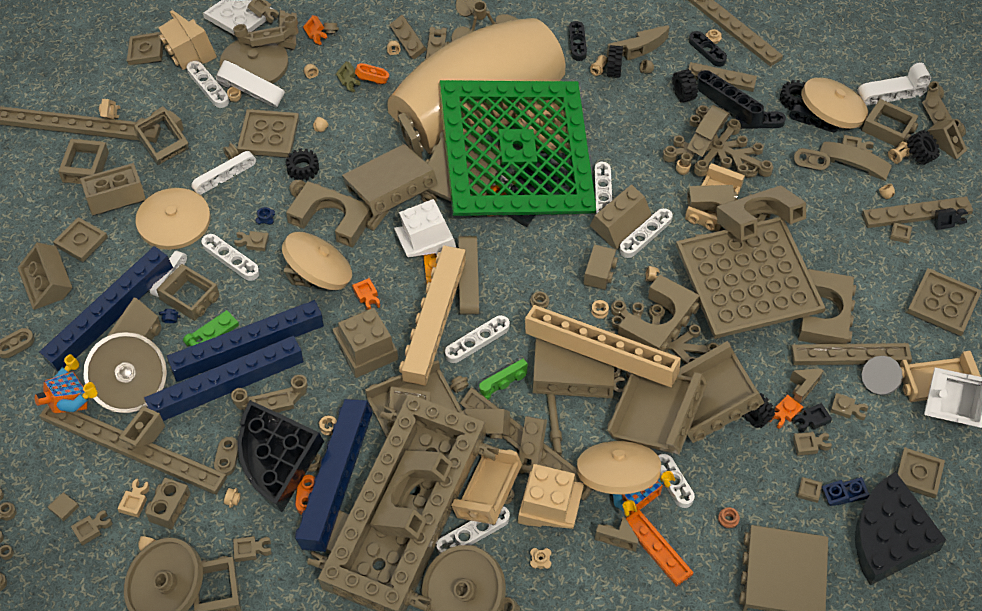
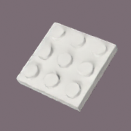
M221 0L203 13L205 19L235 35L233 28L238 24H245L248 32H252L267 21L264 15L260 18L247 8L252 0Z

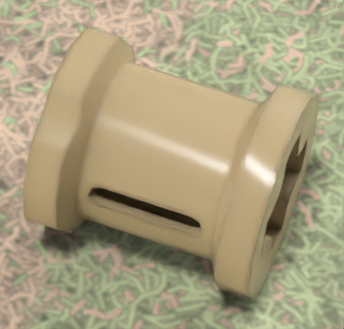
M901 142L897 148L888 151L889 159L898 164L902 161V158L910 156L912 153H909L908 143Z

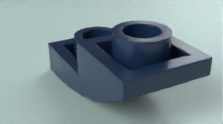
M862 477L844 483L842 480L822 486L829 506L865 500L870 495Z

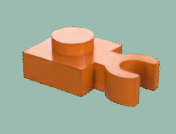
M312 15L303 28L309 38L321 45L320 38L326 39L327 35L322 32L324 26L319 18Z
M370 278L352 285L359 302H365L367 310L371 309V304H376L380 308V300L377 298L378 293Z
M789 395L775 407L776 412L773 419L780 421L777 425L778 429L783 427L785 419L791 422L803 410V406Z

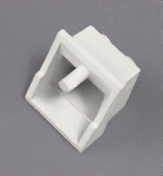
M434 199L399 212L402 227H395L394 229L407 257L434 253L437 255L438 252L441 253L443 245L456 248L454 238Z
M934 368L924 415L982 428V377Z

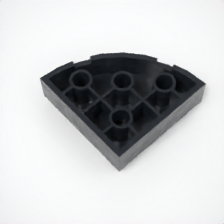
M250 400L240 422L241 428L237 443L239 459L245 475L255 490L271 506L283 512L325 441L319 432Z
M897 472L883 479L873 489L860 512L856 524L855 547L859 558L858 561L870 585L940 551L946 542L945 537Z

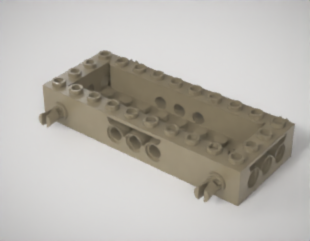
M408 394L400 412L388 406H384L385 412L381 411L380 418L394 422V425L329 557L327 558L312 551L311 555L314 559L308 558L307 561L308 565L322 569L318 581L323 590L374 611H406L409 605L423 611H428V607L424 604L431 605L432 599L414 592L453 509L451 505L454 499L458 498L476 456L479 454L495 461L496 455L499 453V448L483 443L486 437L484 421ZM405 450L441 452L453 463L445 482L424 481L416 486L421 489L419 494L411 495L409 493L405 501L404 508L415 509L427 519L419 538L383 535L371 526L370 522ZM377 561L385 563V567L382 570H375L373 568Z

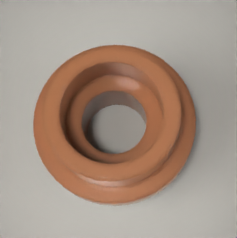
M728 507L720 511L718 520L722 526L734 528L738 525L740 516L734 508ZM730 516L732 521L725 519V517Z

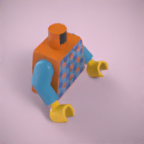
M70 354L64 359L66 367H62L51 379L45 380L43 392L35 394L34 398L37 406L48 404L54 413L86 410L87 398H95L97 396L96 387L92 382L86 383L83 387L75 373L69 372L79 367L78 360Z
M666 471L660 475V478L654 485L643 491L631 494H612L614 506L623 511L625 516H629L637 512V510H641L661 494L662 484L669 488L671 486L669 481H675L676 479L671 471Z

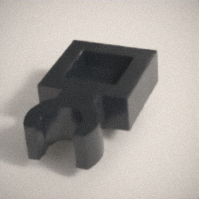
M954 208L935 210L934 226L939 230L955 227V222L965 224L967 220L964 217L961 218V216L968 214V211L963 208L957 211Z
M820 403L805 409L803 415L795 416L793 423H803L798 431L804 432L810 425L815 430L829 424L832 418L823 404Z

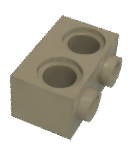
M164 478L162 484L157 486L152 502L150 501L146 506L145 513L149 522L172 530L191 495L188 485ZM166 510L164 513L158 514L160 511Z

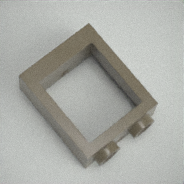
M879 99L865 120L862 132L898 147L899 143L909 140L908 138L911 137L910 133H915L919 125L916 123L918 115ZM883 114L907 125L903 133H900L878 123L877 120Z
M165 108L154 111L146 119H139L134 125V132L157 165L188 149V141ZM164 120L177 139V142L156 153L143 134V131Z
M70 139L58 171L62 182L82 184L80 177L102 172L109 154L106 142ZM76 152L97 154L92 169L71 167Z
M183 264L156 289L161 301L194 321L199 316L204 315L206 309L212 303H215L219 297L217 284ZM187 281L206 292L192 307L173 297Z
M222 556L217 558V560H202L203 574L229 569L232 598L201 603L199 592L194 602V611H242L234 558Z

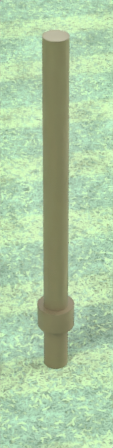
M547 394L551 425L550 441L553 443V450L562 455V432L559 430L555 395Z

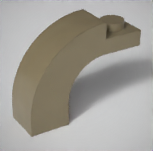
M713 105L699 124L687 149L703 157L719 129L723 128L730 113Z

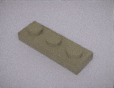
M400 15L389 24L412 59H416L427 50L403 15Z

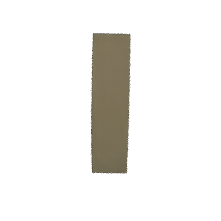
M823 142L820 149L821 152L828 154L830 162L834 163L836 160L868 171L870 176L886 181L892 167L891 164L882 158L851 145Z

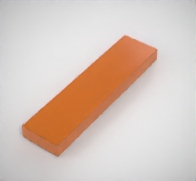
M640 510L626 518L637 536L638 542L676 587L693 575L694 572Z

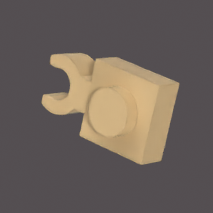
M102 99V103L99 106L100 116L107 119H118L117 110L120 109V106L116 105V102L112 100Z
M138 479L133 481L132 492L126 491L118 506L119 513L139 518L147 501L144 494L149 491L148 482H145L143 487L138 488Z

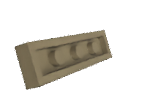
M690 62L688 68L692 71L696 80L700 71L708 70L738 89L754 91L757 76Z

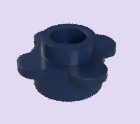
M262 207L257 211V224L267 223L271 225L274 223L273 216L275 211L273 209Z
M165 309L159 312V315H162L163 323H177L178 318H181V315H178L175 309Z

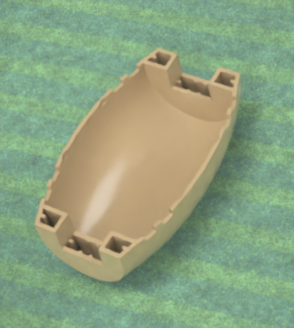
M535 18L510 20L478 29L450 42L418 65L389 97L388 113L398 123L399 114L405 113L408 119L411 118L414 127L419 131L422 147L431 154L434 145H438L440 141L439 136L443 130L439 92L440 80L560 81L565 75L566 68L562 48L552 31L543 22ZM468 102L463 105L469 111L473 108ZM486 102L481 105L487 111L491 108ZM503 102L498 105L504 111L508 109V106ZM478 110L473 113L479 119L483 116ZM493 110V111L490 113V114H492L496 119H498V118L501 116V115H500L498 112H496L495 110ZM511 110L508 114L515 119V112ZM470 118L465 121L471 127L475 124ZM487 118L483 121L488 127L493 124ZM505 118L500 121L505 126L510 124ZM479 126L475 129L480 135L485 132ZM495 126L492 130L496 132L499 128Z

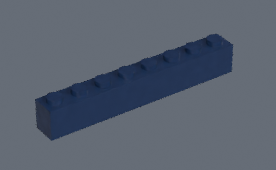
M153 246L39 351L44 360L58 372L62 367H66L64 362L66 356L72 354L74 358H77L121 317L133 298L139 300L158 280L173 268L168 256L156 246Z
M313 300L169 354L167 359L176 382H180L291 336L298 337L324 327L322 313L316 301Z
M291 336L146 396L144 399L147 408L160 413L162 420L165 421L227 395L237 388L246 387L303 363L302 351L295 337Z
M345 399L343 406L339 409L337 423L333 426V434L327 443V451L321 460V468L315 477V484L312 492L309 494L306 510L302 513L300 527L295 533V539L302 550L326 552L373 413L367 400Z

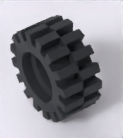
M609 45L607 76L621 77L623 46Z
M685 69L673 73V90H675V95H677L679 101L683 103L696 99L698 96V89L696 87L698 85L695 83L696 78H694L692 71Z
M791 80V83L788 81L783 85L780 101L782 105L785 104V108L790 107L789 110H791L794 105L807 107L802 97L796 98L790 95L799 94L802 96L801 92L806 82L800 83V80H797V82Z
M925 130L917 132L907 140V147L910 148L909 153H912V158H916L915 161L921 165H926L940 155L939 144H936L937 140L933 139L934 136Z
M301 148L299 152L294 150L293 154H288L286 168L291 178L309 181V177L313 179L315 177L314 174H318V157L315 153L313 154L312 150L309 152L308 149L302 151ZM302 162L309 164L303 168L296 167L297 164Z
M762 393L760 395L764 404L760 405L758 409L742 416L752 426L755 425L756 428L764 427L775 416V409L771 408L773 406L772 403H769V399L767 397L764 398Z

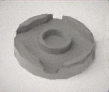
M876 356L868 360L863 367L862 381L873 394L880 396L889 395L898 389L902 383V369L898 362L891 357Z

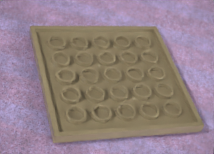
M781 217L757 222L758 236L740 241L727 230L676 241L677 250L693 289L699 295V303L714 339L825 311L824 303L785 220Z

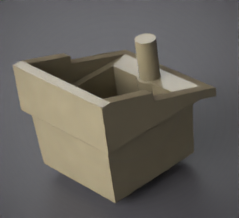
M375 308L338 323V327L332 329L355 378L398 360V351L392 342L391 335Z

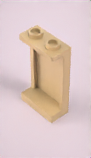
M711 163L707 176L701 186L733 185L734 192H737L738 196L745 175ZM692 207L687 208L685 219L690 223L702 225L711 231H720L722 226L717 223L716 212L700 211Z
M964 351L960 358L915 364H908L907 360H902L899 365L903 374V392L905 396H908L910 402L928 399L934 368L981 377L971 351Z
M499 449L495 461L481 455L480 462L462 499H454L451 505L457 518L495 525L522 466L517 452Z

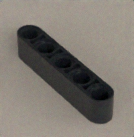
M703 70L698 73L697 88L699 92L752 126H759L763 123L764 106L760 102L711 71Z

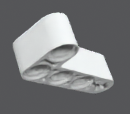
M226 60L223 61L216 75V81L228 88L233 86L275 108L278 107L285 94V91L278 86Z
M916 63L910 68L908 76L865 83L857 89V92L866 106L877 104L879 99L890 102L900 100V98H913L926 93L931 76L924 63Z

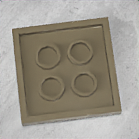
M247 109L237 147L239 154L249 151L253 155L289 157L288 154L292 153L299 113Z
M927 268L907 313L962 336L982 290Z

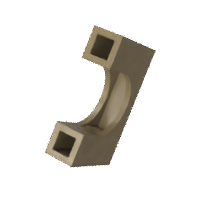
M307 181L286 212L288 223L304 229L317 211L324 208L341 210L345 217L335 230L336 242L352 248L367 227V221L373 215L370 206L366 202H361L351 196L340 194L335 190L327 189Z
M733 185L689 186L687 192L688 207L700 211H714L717 213V206L737 200V192H734Z
M780 185L717 206V223L740 241L758 236L757 218L753 215L760 213L775 214L789 224H793L806 219V202Z
M808 269L820 297L832 301L838 307L840 314L830 319L812 316L802 317L798 341L815 344L850 343L852 331H849V328L852 327L854 320L851 311L854 310L855 300H852V296H855L856 285H853L854 277Z
M659 274L649 287L648 299L667 308L672 313L673 318L664 324L657 325L647 323L628 313L618 327V335L667 352L670 342L677 339L682 326H687L692 313L696 314L700 304L698 303V294Z
M405 450L370 525L383 535L418 539L427 519L415 509L404 508L405 501L409 493L424 481L445 482L453 463L441 452Z

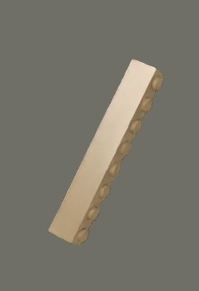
M443 245L441 253L438 252L437 266L432 269V281L427 284V296L422 299V311L417 314L416 329L411 331V344L406 346V359L400 364L399 372L402 373V378L405 382L424 386L427 384L466 262L465 249Z
M533 305L525 317V330L528 335L668 387H672L679 375L680 357Z

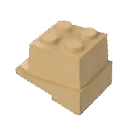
M170 11L173 19L159 27L161 32L159 37L164 45L167 44L164 47L169 55H173L171 58L175 65H180L182 70L187 69L188 63L192 61H199L204 64L215 59L217 56L205 30L197 25L194 19L187 21L175 11Z
M534 464L526 485L518 515V523L537 527L551 526L573 529L584 483L575 482L574 473Z

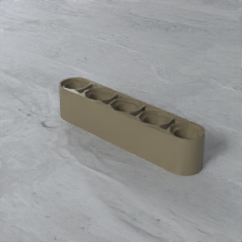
M458 236L459 249H465L466 262L459 281L460 315L479 314L477 236Z

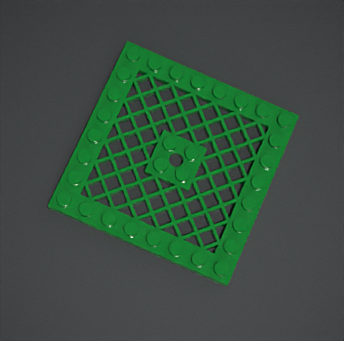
M439 81L453 216L596 213L578 81ZM466 102L473 106L470 111L463 106ZM484 102L491 107L488 111L481 106ZM501 102L508 106L506 111L498 106ZM518 102L526 107L523 111L516 106ZM536 102L543 107L540 111L533 106ZM553 102L560 107L558 111L550 106ZM476 110L483 114L480 119L473 114ZM493 110L501 115L498 119L490 114ZM511 110L518 115L515 119L508 114ZM528 110L536 115L533 119L525 114ZM545 110L553 115L550 119L543 114ZM468 118L475 122L472 127L465 122ZM486 118L493 123L490 127L483 122ZM503 118L511 123L508 127L500 122ZM520 118L528 123L525 127L518 122ZM538 118L545 123L543 127L535 122ZM555 118L562 123L560 127L552 122ZM478 126L485 131L482 135L475 130ZM495 126L499 128L497 133L492 130ZM530 126L538 131L535 135L533 129H528ZM547 126L555 131L552 135L545 130ZM463 128L468 131L465 135L463 134ZM470 134L477 139L474 144L467 139ZM488 134L495 139L492 143L485 139ZM540 134L547 139L545 143L537 138ZM557 134L565 139L562 143L554 138ZM480 142L487 147L484 152L477 147ZM550 142L557 147L555 151H552L547 146ZM465 144L469 147L467 151H465ZM513 144H519L522 149H514ZM472 150L479 155L476 160L469 155ZM490 150L497 155L494 160L486 155ZM542 150L549 155L547 160L539 154ZM559 150L567 155L564 160L557 155ZM552 158L559 163L557 168L549 163ZM569 158H570V164H571V166L567 163V160H568ZM481 159H484L489 164L486 168L478 163ZM499 159L501 165H506L504 168L496 163ZM467 161L471 164L468 169H467ZM538 161L542 164L539 168L535 166ZM474 167L481 172L478 177L471 172ZM491 167L499 172L496 177L488 171ZM509 167L517 172L514 176L506 171ZM526 167H529L535 173L529 176L524 170ZM544 167L552 172L549 176L541 171ZM561 167H564L569 172L567 176L559 171ZM484 175L491 180L488 185L480 180ZM501 175L509 180L506 185L498 180ZM519 175L527 180L523 185L516 180ZM536 175L544 180L541 185L534 180ZM554 175L562 180L559 184L551 179ZM571 175L573 178V182L570 179H568ZM469 178L473 180V182L470 185ZM511 183L519 189L516 193L508 188ZM529 183L536 188L534 193L526 188ZM546 183L554 188L551 193L544 188ZM564 183L571 188L569 192H566L561 187ZM475 184H478L483 189L480 194L472 188ZM493 184H496L501 189L498 193L490 188ZM557 191V192H559L561 195H554V194H555V192Z

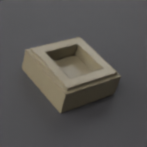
M894 222L890 239L908 244L912 227Z
M802 477L797 497L818 503L822 482Z
M63 492L48 506V509L64 522L79 505Z

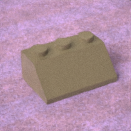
M134 163L80 178L92 215L102 214L109 210L119 209L123 206L146 200Z
M631 184L594 216L590 226L611 247L617 250L622 241L648 220L652 214L645 196Z
M37 242L17 267L33 310L63 300L72 289L56 246Z
M133 298L107 336L115 333L130 332L142 335L152 341L154 336L159 335L161 331L159 317L140 300Z

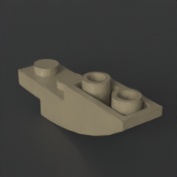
M667 25L637 32L636 38L609 43L607 46V57L609 56V45L623 46L622 56H625L627 61L648 54L668 39L670 27Z

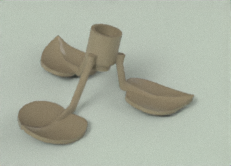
M457 0V12L464 17L472 14L474 20L471 30L468 27L455 29L452 33V41L473 32L476 21L483 20L486 16H488L492 25L510 20H518V18L508 14H501L496 17V22H494L490 11H487L484 1Z

